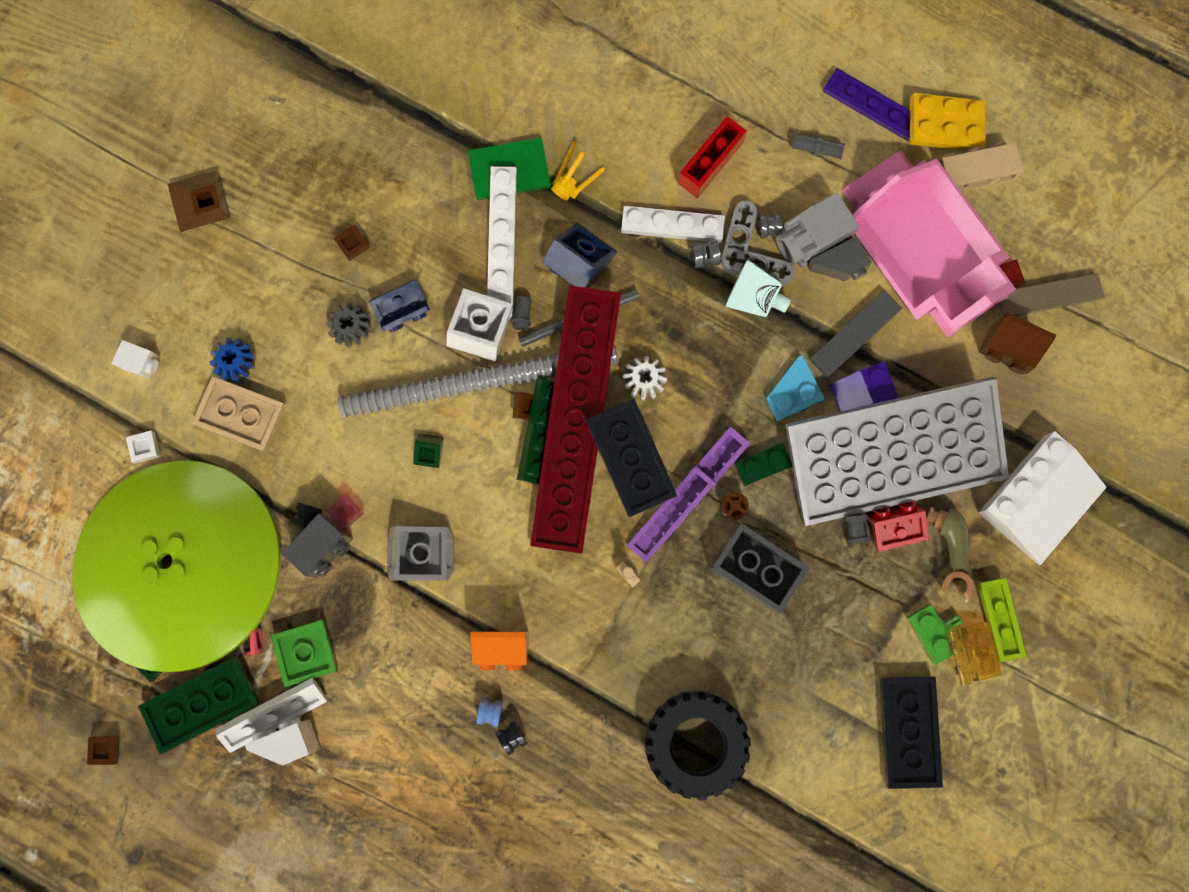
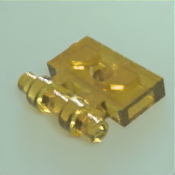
M989 622L960 628L963 639H961L959 629L948 631L950 642H948L949 649L953 651L956 662L954 670L955 674L959 675L961 685L972 683L970 673L972 674L973 681H981L1002 675ZM964 648H965V650H966V654H967V658H968V663H967V661H966V657H965V653H964Z

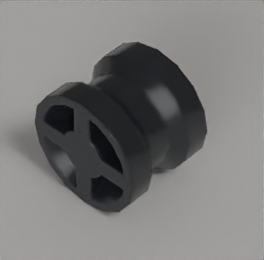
M297 502L296 516L292 517L291 523L307 527L318 514H322L323 510Z
M515 721L509 723V727L505 730L500 729L495 732L500 744L508 755L514 753L515 748L518 746L524 747L528 744L523 732Z

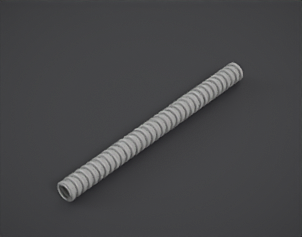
M613 345L611 364L616 366L618 355L616 346ZM558 353L554 354V357L546 355L547 358L542 359V356L538 357V360L531 358V361L528 362L525 359L523 363L515 361L513 365L509 362L507 366L499 364L497 368L495 366H491V369L484 367L482 371L475 369V372L472 373L468 370L466 374L459 372V375L455 376L453 373L451 377L443 375L441 379L437 376L435 380L427 378L425 382L423 380H419V383L412 381L410 385L403 383V386L396 384L394 388L391 386H387V389L381 387L379 391L372 389L369 393L365 390L363 394L356 392L353 396L351 393L347 394V397L340 395L338 398L340 414L343 418H348V415L354 417L356 413L363 415L367 411L370 414L372 410L379 412L383 408L385 411L388 407L395 409L397 405L399 407H403L404 404L411 406L412 402H415V404H419L420 401L426 403L428 399L435 401V398L439 397L441 400L443 396L451 398V395L454 394L457 397L459 393L467 395L469 391L471 393H475V390L482 392L484 388H487V390H491V387L498 389L500 385L507 387V384H511L513 386L515 382L522 384V381L525 380L529 383L531 379L536 381L537 378L541 377L546 379V376L554 378L557 370Z

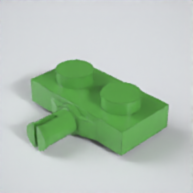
M928 604L906 617L932 664L937 665L959 652L951 639L949 631L963 624L958 614L943 621L937 615L934 607Z

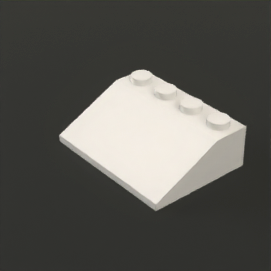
M1054 431L1041 438L1010 474L1009 479L1004 481L980 509L978 514L1035 563L1041 565L1105 490L1106 486L1079 452Z

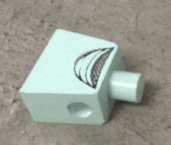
M746 259L726 302V306L767 317L771 307L785 313L791 298L778 293L782 286L781 281Z

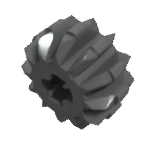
M347 303L345 310L341 305H337L339 312L337 314L330 312L329 315L333 320L326 322L328 328H331L328 332L331 338L336 337L335 342L338 345L344 342L346 347H351L353 340L357 345H360L361 341L359 338L361 336L368 338L369 336L364 331L371 329V324L366 322L370 318L369 315L362 313L363 309L359 305L353 308L351 303ZM346 323H349V324L353 323V326H352V327H348V326L345 327V324H346Z

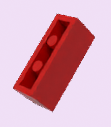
M726 116L679 173L678 185L698 199L744 143L747 130Z

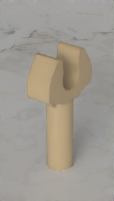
M623 561L615 568L632 588L641 581L634 574L633 569L628 567Z

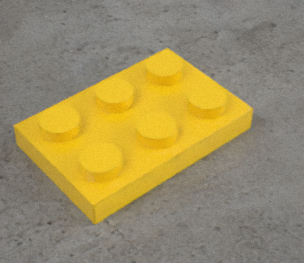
M914 93L910 97V145L964 151L976 147H981L982 150L986 149V101Z

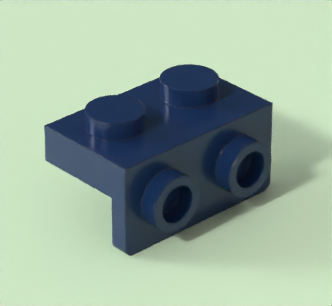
M416 279L369 300L383 332L389 330L390 333L397 331L404 326V322L410 319L413 322L426 317V312L430 310Z

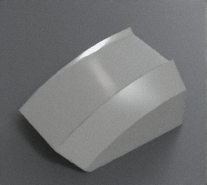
M390 527L387 568L389 581L449 580L454 571V537L449 527Z

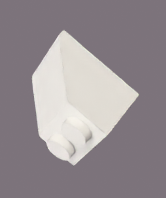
M463 288L447 330V346L496 361L513 304Z

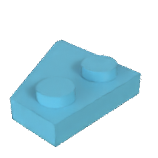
M803 355L797 358L766 398V402L776 422L782 421L825 399Z

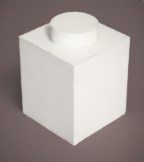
M122 340L111 364L149 380L158 368L160 356L150 350Z

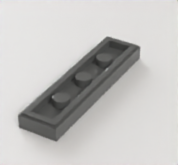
M884 290L812 356L810 361L828 378L889 322L902 307Z

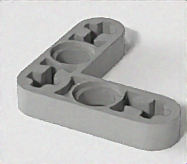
M750 201L739 202L734 209L721 257L723 270L739 276L743 266L742 263L747 258L752 262H761L766 272L769 270V264L773 265L771 275L781 281L782 286L789 284L794 276V268L789 262L747 251L757 216V208ZM743 209H748V214L750 215L747 216L745 225L740 224L742 213L740 212ZM736 231H741L745 234L746 240L742 243H736L732 239V234ZM731 255L736 256L737 263L734 266H730L729 260H726L730 259ZM781 268L785 269V274H787L783 279H780L779 274L776 273Z

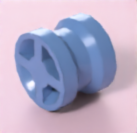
M482 697L478 709L477 724L491 723L493 727L498 728L502 715L503 701L497 700L493 702L489 701L486 697Z

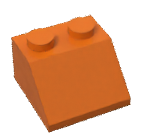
M470 632L472 664L479 665V670H495V665H506V670H522V665H528L529 632Z

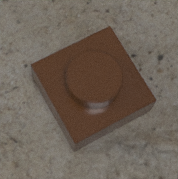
M355 224L333 238L349 261L370 248Z
M515 392L512 418L528 421L533 394Z
M119 736L88 737L87 765L118 764Z

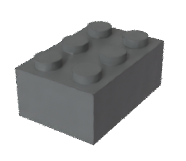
M741 523L717 557L710 571L774 613L781 614L810 568Z

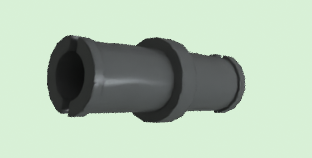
M796 133L792 149L812 152L814 156L821 154L842 159L845 143L825 140L823 136L816 138Z

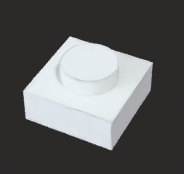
M147 431L126 437L132 463L136 464L160 457L155 432Z

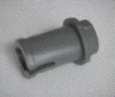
M524 296L516 297L514 318L511 319L514 329L526 331L528 326H531V321L529 320L531 298Z

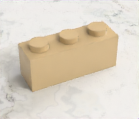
M1001 142L983 150L981 147H976L963 154L952 152L944 155L939 161L960 191L1015 181L1024 172L1017 143L1006 144V142Z

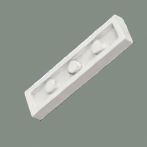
M624 206L621 233L705 242L717 239L718 243H722L725 216Z
M312 677L216 728V737L231 753L252 742L253 735L272 728L276 729L278 728L277 725L295 719L327 702L326 695Z

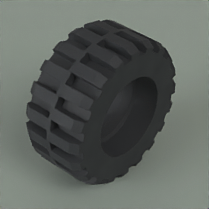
M686 691L665 700L666 702L655 710V714L649 720L645 734L647 760L658 781L672 793L680 794L683 798L687 799L692 797L698 798V800H707L709 796L714 795V797L722 795V791L727 788H733L736 785L734 782L738 777L742 778L745 773L746 762L749 763L750 759L749 746H751V740L747 733V725L742 720L741 714L729 702L704 691ZM701 718L710 721L717 727L722 737L723 746L720 757L711 767L704 770H690L683 767L675 759L672 752L671 741L676 728L689 719Z

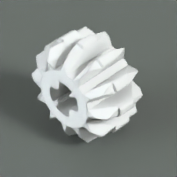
M645 356L644 363L635 358V366L627 364L626 369L630 373L623 374V379L629 382L624 387L626 390L634 388L631 393L633 398L639 392L641 393V400L645 401L646 393H649L650 397L655 399L656 393L654 390L660 393L663 392L664 388L661 384L667 382V377L661 376L665 372L664 367L656 369L659 363L657 359L652 364H649V357ZM642 374L643 377L644 374L650 375V382L648 383L647 380L645 383L640 382V375Z

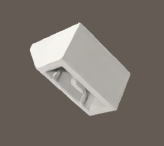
M300 717L277 725L279 731L272 728L253 735V742L245 745L247 751L282 766L321 750L311 720L301 721Z

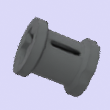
M868 515L844 518V522L848 524V544L871 541L866 526Z

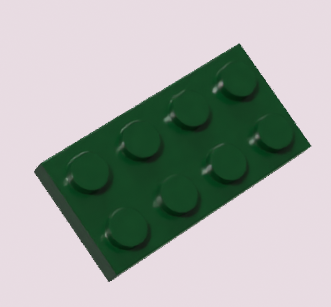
M235 656L138 705L159 755H162L249 711L261 703L240 657Z

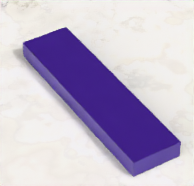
M836 68L822 92L908 142L910 139V110Z

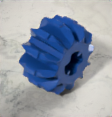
M226 338L225 345L217 342L219 350L210 351L211 355L216 358L209 361L211 366L216 367L214 373L217 376L222 375V379L225 381H229L232 378L235 382H239L240 374L244 377H249L246 371L247 368H255V365L250 363V361L256 358L255 354L250 353L252 347L249 344L243 345V341L239 338L234 342L231 338Z

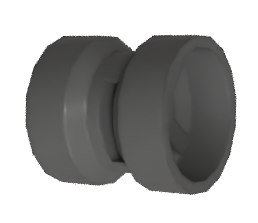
M717 239L709 240L705 244L700 242L691 243L694 268H701L705 264H711L712 266L721 264L720 248Z

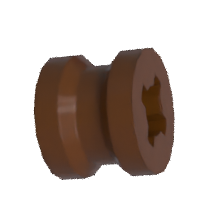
M730 493L721 503V512L729 520L741 519L749 509L748 500L741 493Z

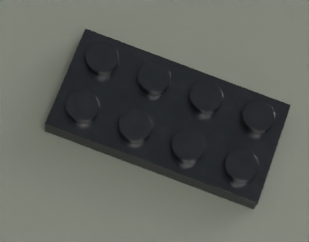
M635 399L585 420L629 518L677 496Z
M881 677L880 695L886 788H943L936 677Z

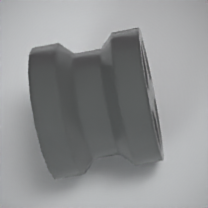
M774 212L772 215L759 213L758 231L760 239L767 238L769 235L777 237L782 233V217L780 212Z

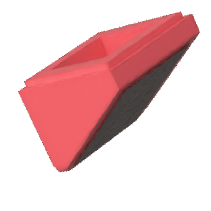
M257 627L243 642V654L245 656L263 654L262 628Z

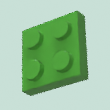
M319 620L271 635L284 688L305 682L312 677L315 679L338 671L325 620Z

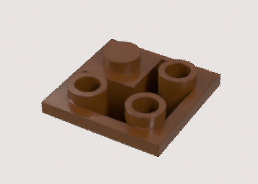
M216 170L168 184L178 227L181 232L230 218Z

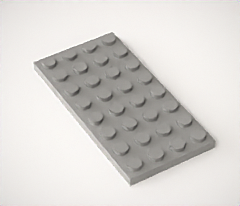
M993 376L785 424L802 522L805 526L1009 479L997 379Z

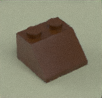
M1007 312L990 326L979 353L985 355V358L991 362H1001L1009 366V369L1014 373L1027 374L1036 368L1055 340L1056 334Z

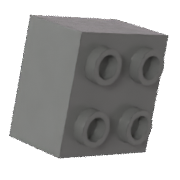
M318 514L281 554L304 576L313 578L324 577L332 569L333 565L331 563L336 557H342L351 548L349 543L353 538L331 518Z

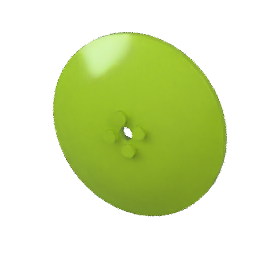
M171 461L145 468L115 486L99 502L84 525L76 546L72 573L73 591L78 611L93 638L111 655L129 665L158 672H182L209 665L241 645L253 630L257 628L268 611L275 595L280 575L281 548L276 524L265 502L248 483L235 474L218 466L198 461ZM170 554L172 556V564L164 569L161 561L164 556Z

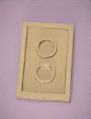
M212 376L191 424L266 453L286 405Z

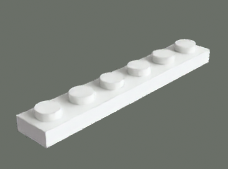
M491 167L487 296L513 304L517 168ZM513 307L511 310L509 320L513 318Z

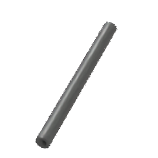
M637 289L621 294L619 306L640 298ZM564 319L519 337L522 347L562 331Z

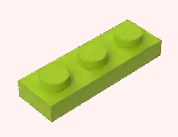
M1001 578L978 583L997 662L1001 663L1027 657L1007 579Z

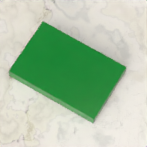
M542 137L468 150L477 201L490 199L491 167L517 168L516 194L551 188Z

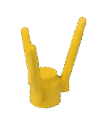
M576 141L571 143L558 175L552 182L551 190L565 201L570 197L575 199L580 191L605 171V168L601 167L578 187H575L577 182L572 178V175L585 155L583 151L580 152L567 174L564 173L577 145Z

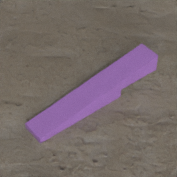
M730 426L675 489L677 496L665 501L627 546L647 563L750 443Z

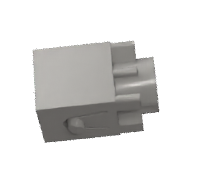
M838 192L823 201L812 204L809 209L785 222V230L777 236L776 244L787 262L791 265L798 263L800 268L809 264L811 259L852 239L859 225Z

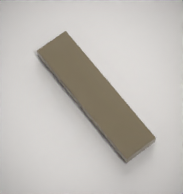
M1097 273L1018 288L1008 295V298L998 303L1001 317L1007 312L1020 316L1099 301L1105 298L1099 274Z

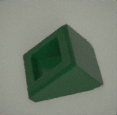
M419 434L415 440L413 465L439 468L444 438Z

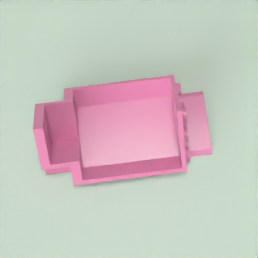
M901 150L842 190L854 207L851 210L852 215L859 225L855 235L916 320L930 313L947 338L996 304L1008 298V295L1016 290L999 267V265L1009 259V256L937 159L929 162L923 160L913 167Z

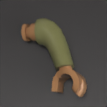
M931 506L927 516V525L929 523L935 524L934 528L941 530L940 535L944 536L948 546L950 568H953L952 573L947 575L941 588L947 590L951 580L954 578L964 579L967 589L962 595L965 602L972 598L975 591L973 580L966 574V570H969L970 557L968 525L965 518L955 509L950 508L949 512L944 510L938 512L935 511L936 507Z

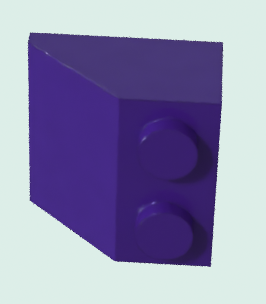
M885 362L859 370L830 384L840 411L899 398Z

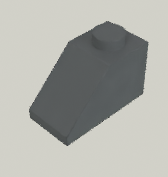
M856 236L811 259L808 268L812 272L841 281H846L850 278H853L855 281L867 274L866 270L872 262Z

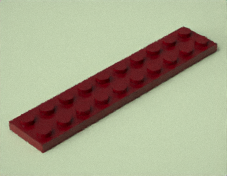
M569 285L530 546L583 553L598 452L585 420L604 412L621 293Z

